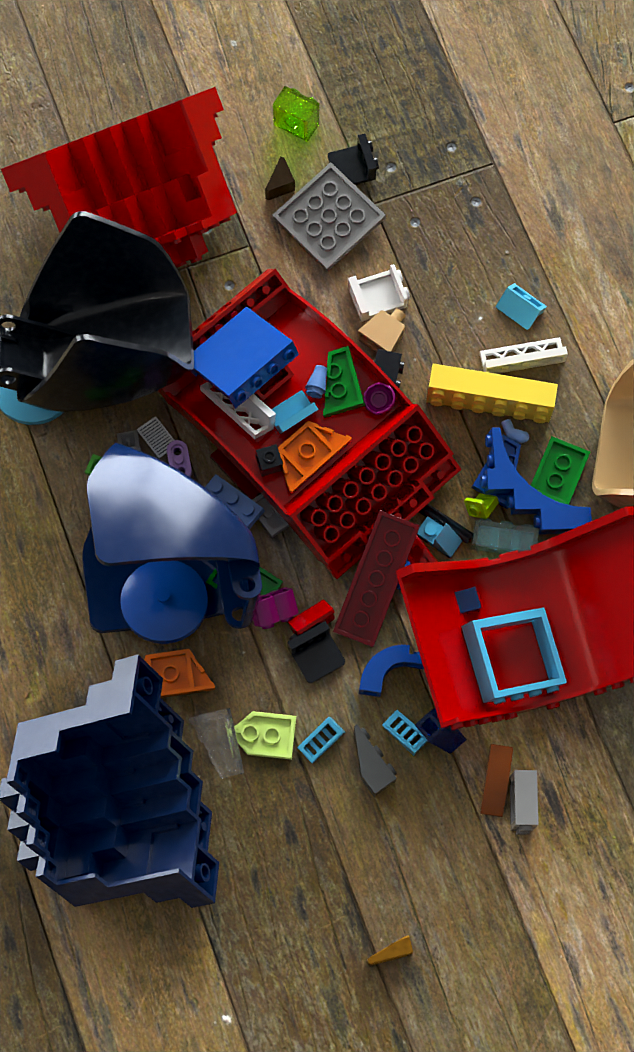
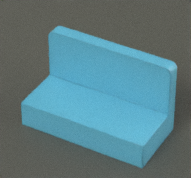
M515 283L507 287L496 305L497 309L527 330L530 329L536 318L547 307Z
M301 390L271 409L276 413L275 427L281 434L317 411L318 407L314 402L311 404L305 393Z

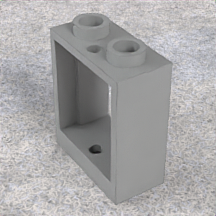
M514 770L509 777L510 831H516L518 835H528L538 826L537 770Z

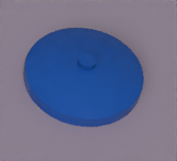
M179 561L148 562L140 566L128 577L121 593V610L129 628L142 639L159 644L178 642L193 634L203 622L208 607L207 590L202 578L190 566Z

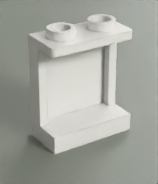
M394 264L390 265V270L360 280H357L356 276L348 278V289L361 322L372 319L381 310L391 313L396 308H407L408 299H410L407 287H403L401 271L396 270Z

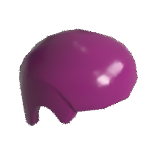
M378 382L367 388L363 400L368 411L376 415H383L392 410L395 405L396 396L390 385Z

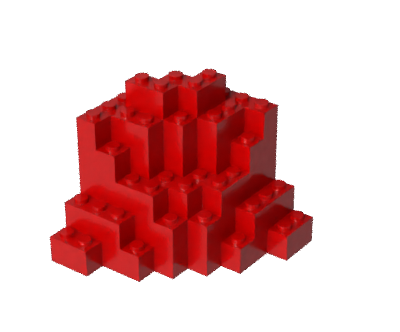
M216 87L1 169L9 191L18 190L19 193L26 191L34 211L40 208L43 209V212L51 210L59 232L62 231L72 214L86 211L152 237L161 244L176 268L187 264L186 261L188 260L191 263L201 260V255L209 252L202 234L208 232L209 229L230 221V216L237 213L212 147L216 145V140L222 138L215 118L218 117V112L224 110Z

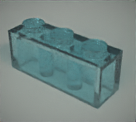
M488 518L475 519L471 550L498 554L515 550L527 552L531 550V545L538 543L539 528H534L533 525L529 524L513 525L512 522L508 521L497 523L492 522Z

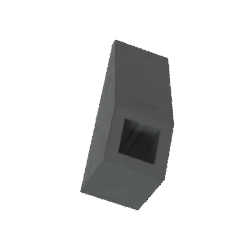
M355 725L354 736L361 780L375 797L396 782L397 778L395 775L397 772L390 763L386 764L382 759L384 755L377 745L373 747L369 739L371 737L365 728L360 729L358 725Z

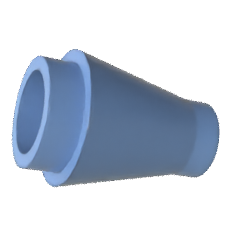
M322 365L315 366L305 386L308 396L322 398V395L325 394L328 370Z

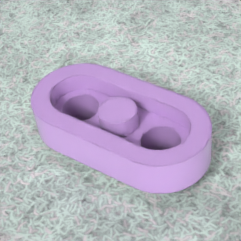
M180 440L170 442L167 446L169 465L178 470H184L185 474L191 477L192 469L187 445ZM179 450L181 454L175 455L174 452Z

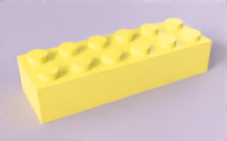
M433 364L426 402L433 406L446 405L456 410L464 408L470 409L475 413L489 412L499 417L507 415L513 416L517 420L531 419L536 423H545L550 421L555 408L558 384Z

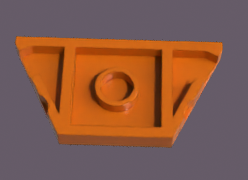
M307 421L278 447L283 463L282 470L289 492L292 494L351 442L352 438Z
M190 649L145 656L144 660L163 678L160 698L215 690L214 683L205 673V670L198 663Z

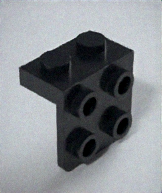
M366 134L358 135L357 146L328 153L329 163L331 162L354 185L376 180V170L379 169L377 158H373V145L371 140H367Z
M326 621L321 624L320 622L303 634L298 635L296 633L289 638L290 641L287 642L288 650L306 681L310 684L345 665V659L332 639L330 628Z

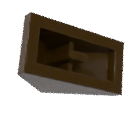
M280 156L265 188V199L267 200L295 191V180L284 157Z

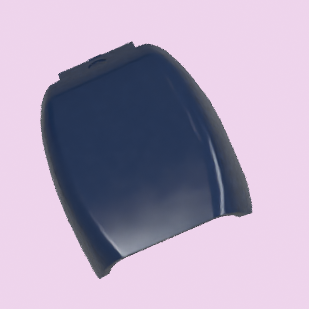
M119 443L113 444L96 464L87 481V500L91 528L83 546L82 564L89 621L92 629L98 633L131 630L125 622L121 610L123 586L128 577L137 568L148 562L179 561L190 566L199 574L206 586L208 607L204 619L224 614L227 623L233 628L242 629L249 626L253 620L262 590L258 550L252 532L223 501L182 471L134 448ZM214 569L217 570V574L212 581L218 585L217 589L206 583ZM239 609L244 610L241 621L235 620L232 617V612Z

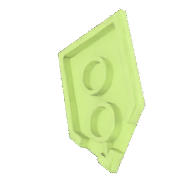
M252 711L241 722L228 730L247 755L292 760L296 716Z

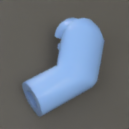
M511 419L501 422L507 437L519 444L529 440L528 432L515 429Z

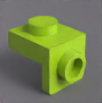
M479 493L475 499L466 498L464 503L469 516L487 519L499 504L497 496Z

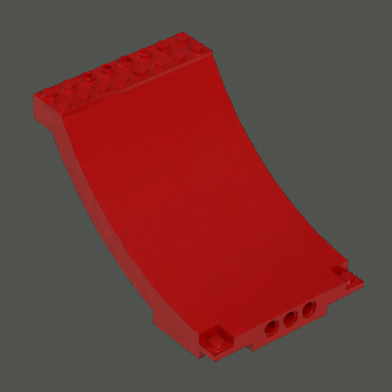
M267 269L192 331L193 349L196 350L245 307H248L290 338L299 353L293 361L287 364L254 394L270 409H273L302 390L310 403L314 402L318 410L281 434L274 425L273 430L254 439L200 390V386L207 381L199 374L195 377L189 371L176 382L158 391L169 405L193 424L237 467L288 523L317 560L326 566L335 579H338L361 559L379 510L409 521L435 498L433 496L434 493L462 469L452 457L454 453L420 406L412 404L380 367L333 322L304 298L291 290L276 269ZM349 346L363 399L367 388L380 382L390 385L394 390L396 400L392 410L383 415L373 414L367 410L366 406L324 418L325 394L322 395V398L310 397L306 394L305 386L316 365H322L327 368L328 352ZM215 387L210 388L211 391L220 392ZM229 399L222 400L226 404H232ZM236 411L239 416H249L246 412ZM307 421L352 438L351 442L292 494L288 490L283 470L261 477L255 458L256 450L275 444L279 447ZM250 423L254 430L261 428L259 424Z

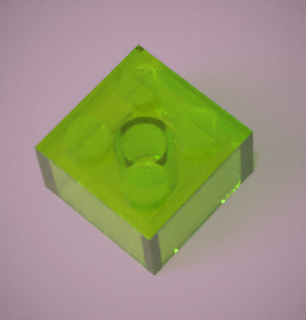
M284 86L273 103V125L308 142L319 125L320 103L312 97L300 94L294 88Z

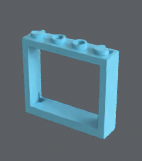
M544 607L473 620L461 626L483 703L493 701L497 705L506 702V698L516 701L524 698L525 694H529V697L541 695L544 690L548 694L559 691V686L567 683ZM532 622L549 680L498 690L482 631Z

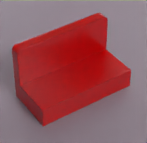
M323 599L287 622L293 634L297 633L299 635L308 631L309 628L319 622L321 624L326 621L328 624L335 619L333 615L335 611Z

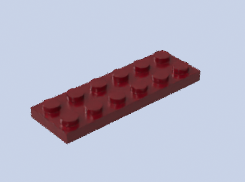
M379 510L333 632L374 647L398 585L396 570L405 566L420 525Z

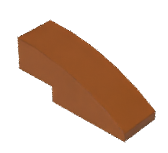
M491 744L489 747L480 814L503 817L513 747Z

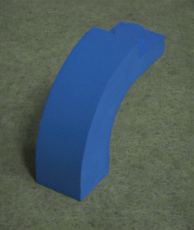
M395 645L378 652L367 663L362 673L359 694L380 697L383 680L387 673L394 668L411 667L424 669L419 652L409 654L410 645Z

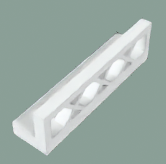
M560 337L480 351L483 371L494 374L565 362L568 355L566 347H562ZM548 345H557V348L545 350ZM531 348L537 350V352L525 353ZM508 352H514L517 354L505 357ZM494 355L497 357L496 359L486 360V356Z
M209 382L200 386V390L254 439L274 429L276 413L255 394H252L235 409L232 404H226L222 401L223 399H229L224 394L210 390L214 386ZM236 411L246 412L249 416H239ZM250 423L259 424L261 428L254 430Z

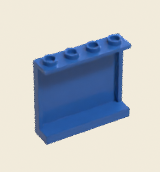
M245 307L194 350V369L190 372L195 377L199 374L229 398L236 409L287 364L293 361L299 353L290 338L251 309Z

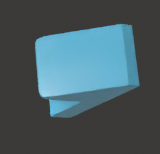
M428 516L419 527L417 533L420 539L449 558L452 557L462 543L461 538L447 523L443 527Z

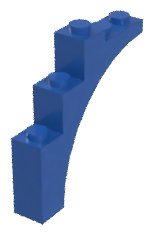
M491 428L485 436V445L489 447L487 467L490 469H486L480 477V486L484 488V495L509 494L507 496V507L510 508L511 515L536 514L533 518L534 528H537V535L562 534L592 521L591 507H578L557 502L529 485L517 472L508 457L503 444L501 428Z

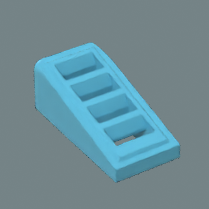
M398 710L382 724L413 756L429 741V737ZM399 718L401 721L392 728L390 725ZM405 724L407 727L399 734L397 731ZM410 730L414 732L407 740L403 738ZM418 736L420 739L414 745H411L410 742Z
M328 717L297 748L313 764L345 731L332 717ZM329 725L337 734L333 736L326 727ZM321 731L330 739L328 742L319 734ZM314 738L323 745L322 748L313 741ZM308 743L316 750L317 753L315 755L306 747Z

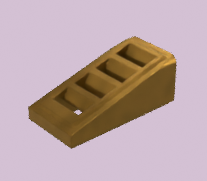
M409 935L370 956L367 959L368 965L372 966L412 955L413 948Z

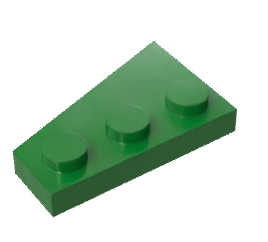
M349 346L328 352L324 418L365 406Z

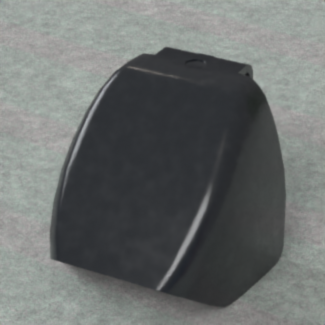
M86 211L72 214L55 240L31 286L20 317L8 314L0 316V387L17 391L19 402L45 410L60 412L85 411L129 402L154 393L176 382L194 369L190 297L186 285L170 256L161 244L152 237ZM4 322H12L15 324V326L11 328H5L1 324Z

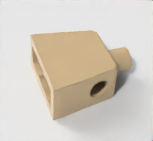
M397 308L391 315L381 310L358 330V340L376 352L378 349L394 352L404 335L405 325L401 321L405 318V314Z

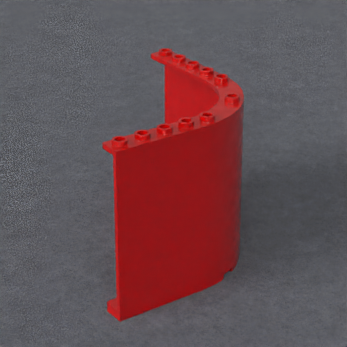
M634 506L621 508L558 536L531 545V550L511 551L500 554L498 558L488 560V557L474 560L414 563L396 570L441 728L451 727V730H456L478 724L483 725L490 722L506 721L517 718L519 713L547 707V710L560 707V702L593 692L594 696L607 693L606 688L612 687V690L624 687V682L629 680L630 683H634ZM476 587L482 608L476 612L460 613L454 592ZM544 607L567 683L559 686V691L548 694L544 690L541 695L529 697V694H525L524 698L516 701L506 698V702L497 705L493 701L483 703L461 626L473 620ZM532 622L482 631L498 690L549 680Z

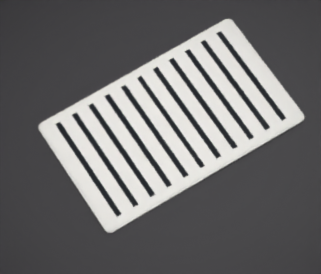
M157 417L152 418L137 429L158 458L165 455L169 443L175 441Z

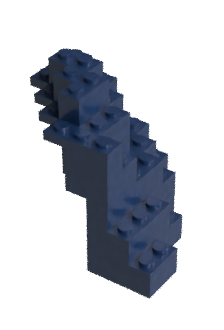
M139 654L116 660L112 680L90 685L86 705L18 723L7 778L1 779L0 801L11 809L7 830L21 840L17 861L29 871L36 870L35 877L74 907L145 893L156 903L180 898L191 908L215 904L219 861L208 852L212 811L201 802L203 781L191 771L194 751L182 740L184 720L160 698L163 678Z

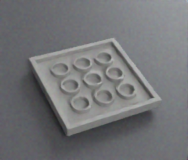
M331 162L272 215L273 219L327 272L386 219V215Z

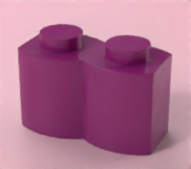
M284 587L259 596V602L253 617L254 625L262 627V629H269L275 626L274 623L280 620L281 622H287L293 616L299 614L293 589Z

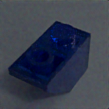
M436 708L429 711L415 724L417 729L430 743L449 754L453 753L467 740L458 729L451 730V727L441 728Z

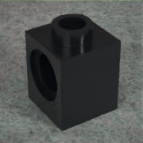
M277 444L256 450L255 458L261 477L282 471L283 463Z

